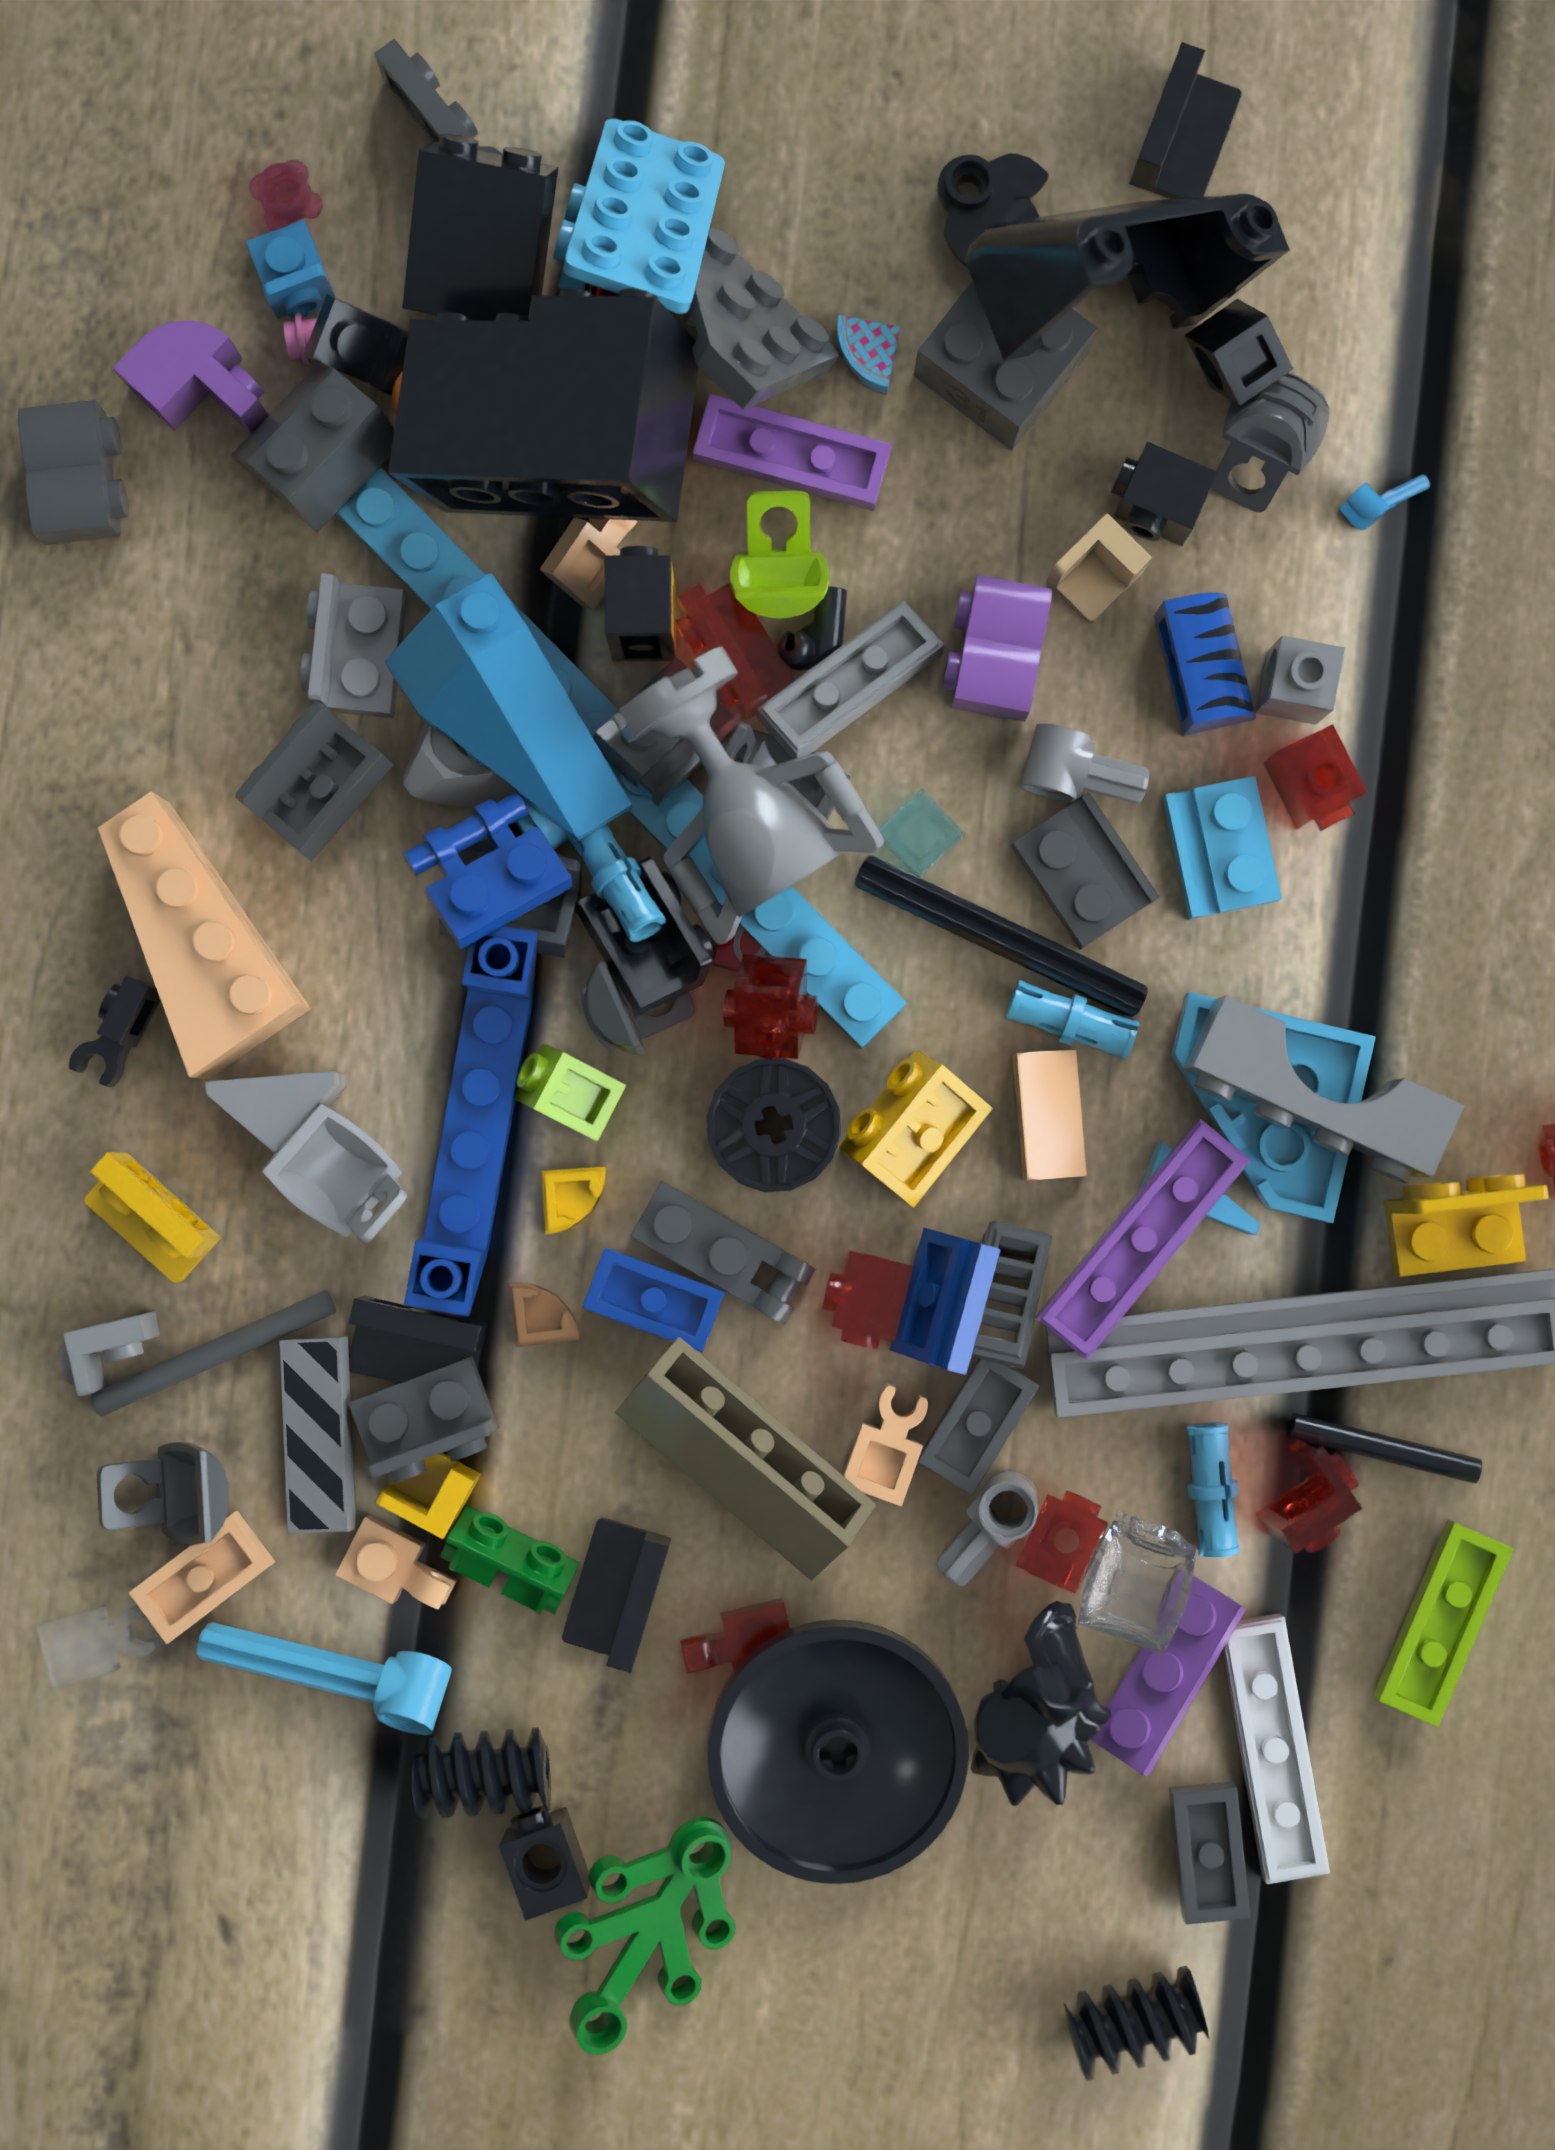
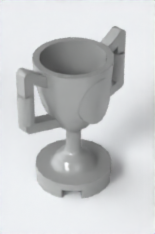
M720 646L694 659L693 661L697 667L693 670L686 668L669 679L666 676L623 705L618 709L620 712L611 718L628 743L636 741L652 731L667 738H685L707 770L708 782L703 796V807L666 850L663 858L671 875L695 913L700 917L713 940L717 944L722 945L735 936L741 918L746 913L786 890L841 853H873L882 847L884 839L841 766L828 751H820L765 768L736 762L728 756L711 729L710 718L716 710V691L732 680L738 672L724 648ZM815 774L816 779L849 830L833 829L826 818L787 781ZM704 836L719 882L727 895L723 907H721L691 856H689Z

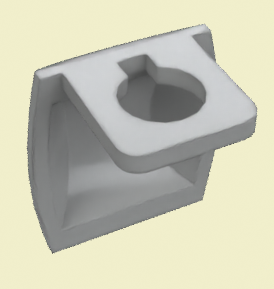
M319 1103L261 1169L282 1195L301 1211L346 1237L353 1231L356 1237L365 1244L374 1238L407 1198L406 1191L396 1181L403 1172L386 1151L362 1128L322 1103ZM379 1201L384 1202L380 1210L371 1218L373 1215L371 1210Z

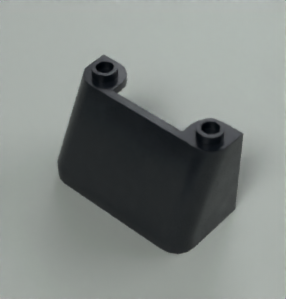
M1231 194L1141 201L996 223L987 227L968 248L966 260L976 291L1005 361L1030 356L1043 344L1041 335L1094 289L1110 287L1120 282L1125 276H1128L1138 304L1148 303L1152 299H1157L1175 312L1169 317L1173 329L1196 325L1290 251L1279 224L1277 214L1269 203L1252 194Z

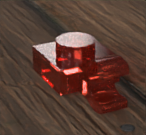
M774 1599L722 1612L720 1616L724 1632L706 1633L681 1639V1649L687 1673L698 1672L730 1662L734 1671L757 1647L770 1638L790 1629L783 1599Z

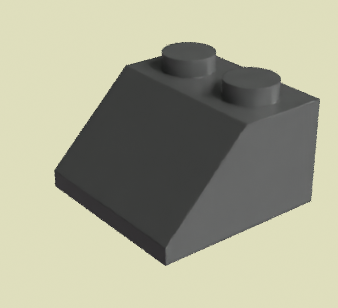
M316 365L231 456L318 533L391 456L394 427L379 406L334 368Z

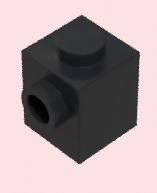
M1147 441L1138 461L1126 457L1111 493L1122 498L1114 517L1125 521V528L1140 538L1158 541L1162 537L1183 546L1195 526L1218 472Z

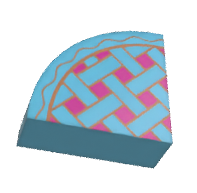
M838 315L837 343L845 362L865 386L877 392L887 394L900 327Z

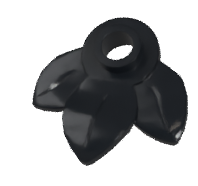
M1008 153L989 162L977 155H963L954 158L945 165L940 173L937 185L939 201L948 212L944 235L949 249L965 267L968 268L966 257L969 246L987 227L996 223L1040 217L1030 198L1035 196L1048 180L1049 174L1043 167L1027 156ZM970 182L977 186L979 194L972 198L963 197L958 192L957 187L961 183Z

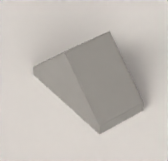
M336 1071L205 1082L206 1095L274 1153L281 1148L319 1103L329 1107L346 1087L345 1074Z

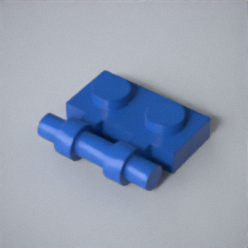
M517 792L496 803L492 799L486 800L473 808V816L445 831L441 826H438L422 835L423 843L403 853L407 865L415 876L435 865L442 872L444 878L426 887V894L459 949L468 946L572 888L571 875L539 826L515 838L508 827L529 814L524 801ZM488 838L495 850L465 866L457 853Z

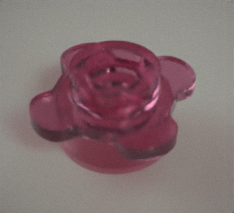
M288 160L285 163L270 165L262 173L255 175L250 182V193L255 199L261 201L265 210L263 221L271 231L290 225V223L303 217L314 219L322 211V199L319 194L311 191L307 182L309 171L307 166L299 160ZM285 191L292 193V197L288 201L281 200V194Z

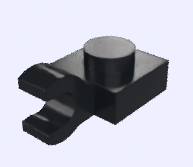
M125 976L121 986L114 984L105 995L99 1008L98 1017L103 1019L97 1031V1034L101 1035L100 1038L79 1045L70 1057L69 1069L83 1073L87 1068L89 1060L95 1055H101L105 1060L106 1069L101 1075L99 1083L106 1087H114L123 1076L124 1063L131 1047L137 1048L161 1000L156 987L129 976Z

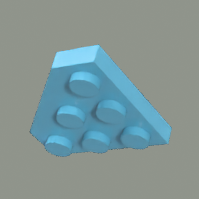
M1192 992L1186 993L1171 1056L1219 1134L1251 1160L1243 1169V1172L1263 1205L1268 1209L1333 1223L1348 1156L1335 1153L1312 1141L1316 1131L1295 1121H1292L1290 1128L1286 1129L1253 1114V1111L1257 1104L1237 1094H1233L1230 1101H1225L1207 1094L1194 1086L1198 1076L1183 1070V1067L1210 1008L1217 998ZM1255 1008L1286 1023L1285 1041L1289 1061L1297 1076L1310 1090L1323 1098L1338 1103L1354 1104L1362 1100L1376 1036Z

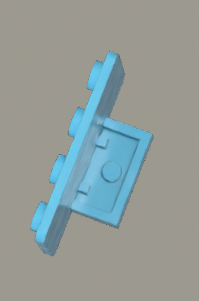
M608 119L603 128L587 186L574 183L566 214L561 225L553 254L554 259L564 262L558 288L584 290L585 284L589 283L615 293H619L622 289H640L656 295L662 305L669 311L679 314L688 312L693 299L724 170V159L699 143L682 142L651 131L647 126L639 122Z

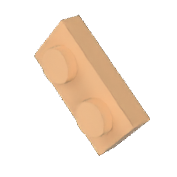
M236 1511L225 1519L222 1528L211 1542L190 1545L131 1590L129 1595L164 1642L168 1644L276 1561L240 1513Z

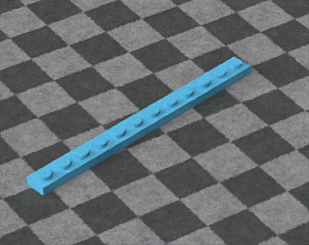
M381 467L336 513L430 610L439 602L486 576ZM511 601L593 737L595 732L619 711L618 708ZM606 759L632 804V809L628 812L667 850L702 809L703 795L686 779L657 806L651 801L653 795L641 784L636 787ZM704 836L689 856H691L718 899L717 901L723 907L727 895L719 882ZM790 886L742 916L740 924L861 1049L908 1004L793 886Z

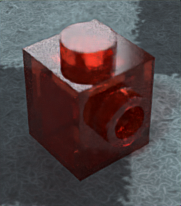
M1333 724L1275 752L1263 763L1296 830L1315 821L1321 832L1355 815L1350 804L1368 793Z
M848 1249L842 1274L830 1272L821 1308L833 1312L830 1324L832 1327L843 1329L841 1341L878 1350L880 1338L895 1342L912 1273V1265Z

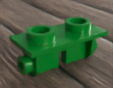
M466 1506L448 1535L447 1543L440 1555V1558L450 1562L448 1569L456 1571L488 1588L491 1586L498 1570L508 1574L509 1577L501 1592L502 1595L534 1610L538 1614H541L544 1609L554 1615L581 1563L565 1555L556 1545L545 1541H537L507 1526L498 1516L490 1513H481L469 1506Z

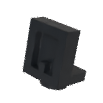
M327 294L304 355L313 361L368 383L383 393L392 395L394 383L403 371L408 331L390 321Z

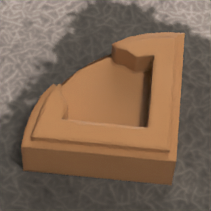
M509 1283L516 1347L581 1339L579 1326L572 1311L556 1294L535 1284Z

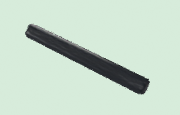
M873 855L867 856L864 859L855 877L857 888L1128 1017L1137 1015L1146 1000L1148 988L1145 984Z

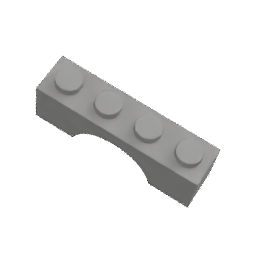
M1227 995L1214 1000L1183 1067V1070L1198 1076L1194 1084L1196 1088L1225 1101H1230L1233 1094L1257 1104L1253 1114L1277 1126L1289 1129L1292 1121L1316 1131L1312 1139L1313 1142L1335 1153L1348 1156L1352 1148L1375 1158L1371 1166L1373 1170L1396 1181L1407 1184L1411 1176L1433 1177L1465 1105L1406 1078L1388 1081L1372 1096L1354 1104L1338 1103L1323 1098L1310 1090L1292 1068L1286 1050L1285 1022Z

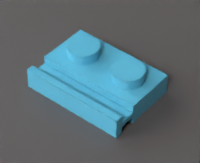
M1255 776L1193 788L1192 790L1180 793H1169L1162 797L1188 920L1275 903L1282 899Z

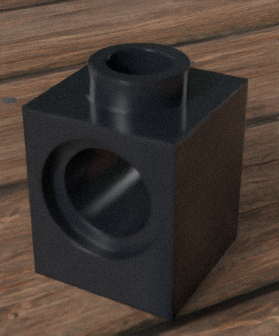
M1239 299L1234 300L1184 335L1209 386L1239 406L1293 370L1268 315Z
M544 1806L532 1808L528 1813H520L510 1820L512 1827L505 1830L499 1847L525 1921L587 1899L590 1889L589 1870L567 1808L564 1807L549 1813ZM538 1844L549 1845L558 1852L561 1863L552 1869H540L531 1863L527 1850Z

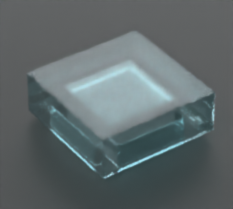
M922 788L878 828L888 849L913 875L919 878L965 835L957 824Z

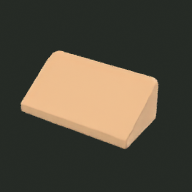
M1076 1050L1013 1054L1023 1181L1087 1176Z

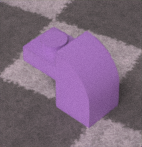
M175 321L161 325L143 336L113 367L127 387L173 430L208 395L250 434L268 416V413L259 401V398L265 392L246 371L238 366V363L243 358L231 339L222 331L205 323Z

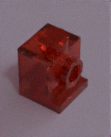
M1066 1490L1062 1500L1048 1494L1016 1566L1078 1597L1109 1527L1107 1521L1098 1518L1102 1506ZM1063 1529H1071L1079 1537L1078 1546L1071 1553H1062L1055 1547V1536Z

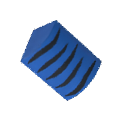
M1217 592L1201 593L1163 601L1155 613L1154 619L1182 735L1187 736L1256 720L1227 595Z

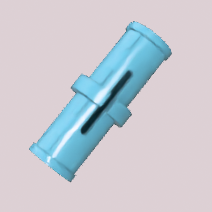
M608 825L602 826L579 841H576L567 834L569 841L573 844L579 856L582 857L593 877L591 881L593 890L599 898L607 900L619 918L629 940L638 942L658 932L662 928L661 925L665 924L666 918L644 887L640 879L642 871L637 861L632 857L626 856Z
M1018 980L1005 1016L1008 1020H1014L1025 1025L1028 1024L1057 1035V1042L1070 1046L1072 1041L1103 1050L1124 1060L1130 1054L1139 1027V1021L1131 1020L1120 1015L1117 1016L1086 1004L1087 998L1074 994L1071 999L1045 991L1021 980Z
M1205 1422L1188 1425L1187 1434L1191 1452L1192 1482L1187 1483L1188 1498L1194 1500L1198 1528V1555L1213 1558L1237 1555L1240 1553L1235 1523L1234 1497L1239 1495L1238 1480L1232 1479L1228 1448V1423Z

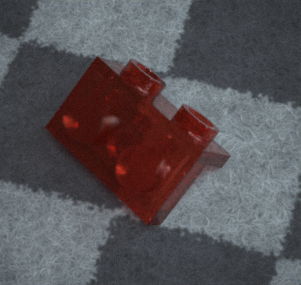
M730 582L709 595L706 594L699 583L678 596L682 617L675 620V624L691 652L696 654L703 650L705 654L722 646L738 672L732 680L716 691L726 709L735 704L744 720L747 721L757 715V708L795 681L756 614L747 610L735 598Z
M1297 1440L1289 1445L1288 1449L1307 1476V1479L1255 1514L1270 1536L1295 1553L1304 1548L1308 1553H1311L1335 1540L1341 1533L1338 1525L1363 1508L1351 1492L1359 1487V1483L1344 1460L1337 1453L1330 1456L1322 1446L1316 1449Z

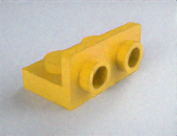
M915 1051L910 1058L901 1061L894 1067L887 1078L885 1089L873 1104L854 1117L848 1126L846 1137L841 1142L839 1149L914 1208L993 1108L943 1064L920 1051Z
M107 1152L90 1171L100 1181L85 1196V1204L173 1283L182 1282L222 1238L129 1153Z

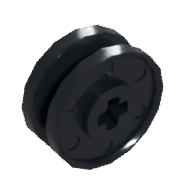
M785 1058L757 1059L732 1071L716 1089L707 1113L708 1143L719 1166L739 1184L762 1192L791 1191L816 1179L833 1160L841 1137L840 1109L828 1084L808 1066ZM776 1107L780 1116H791L793 1129L784 1131L786 1140L779 1144H774L770 1135H759L757 1131V1122L766 1120L763 1112L769 1108Z

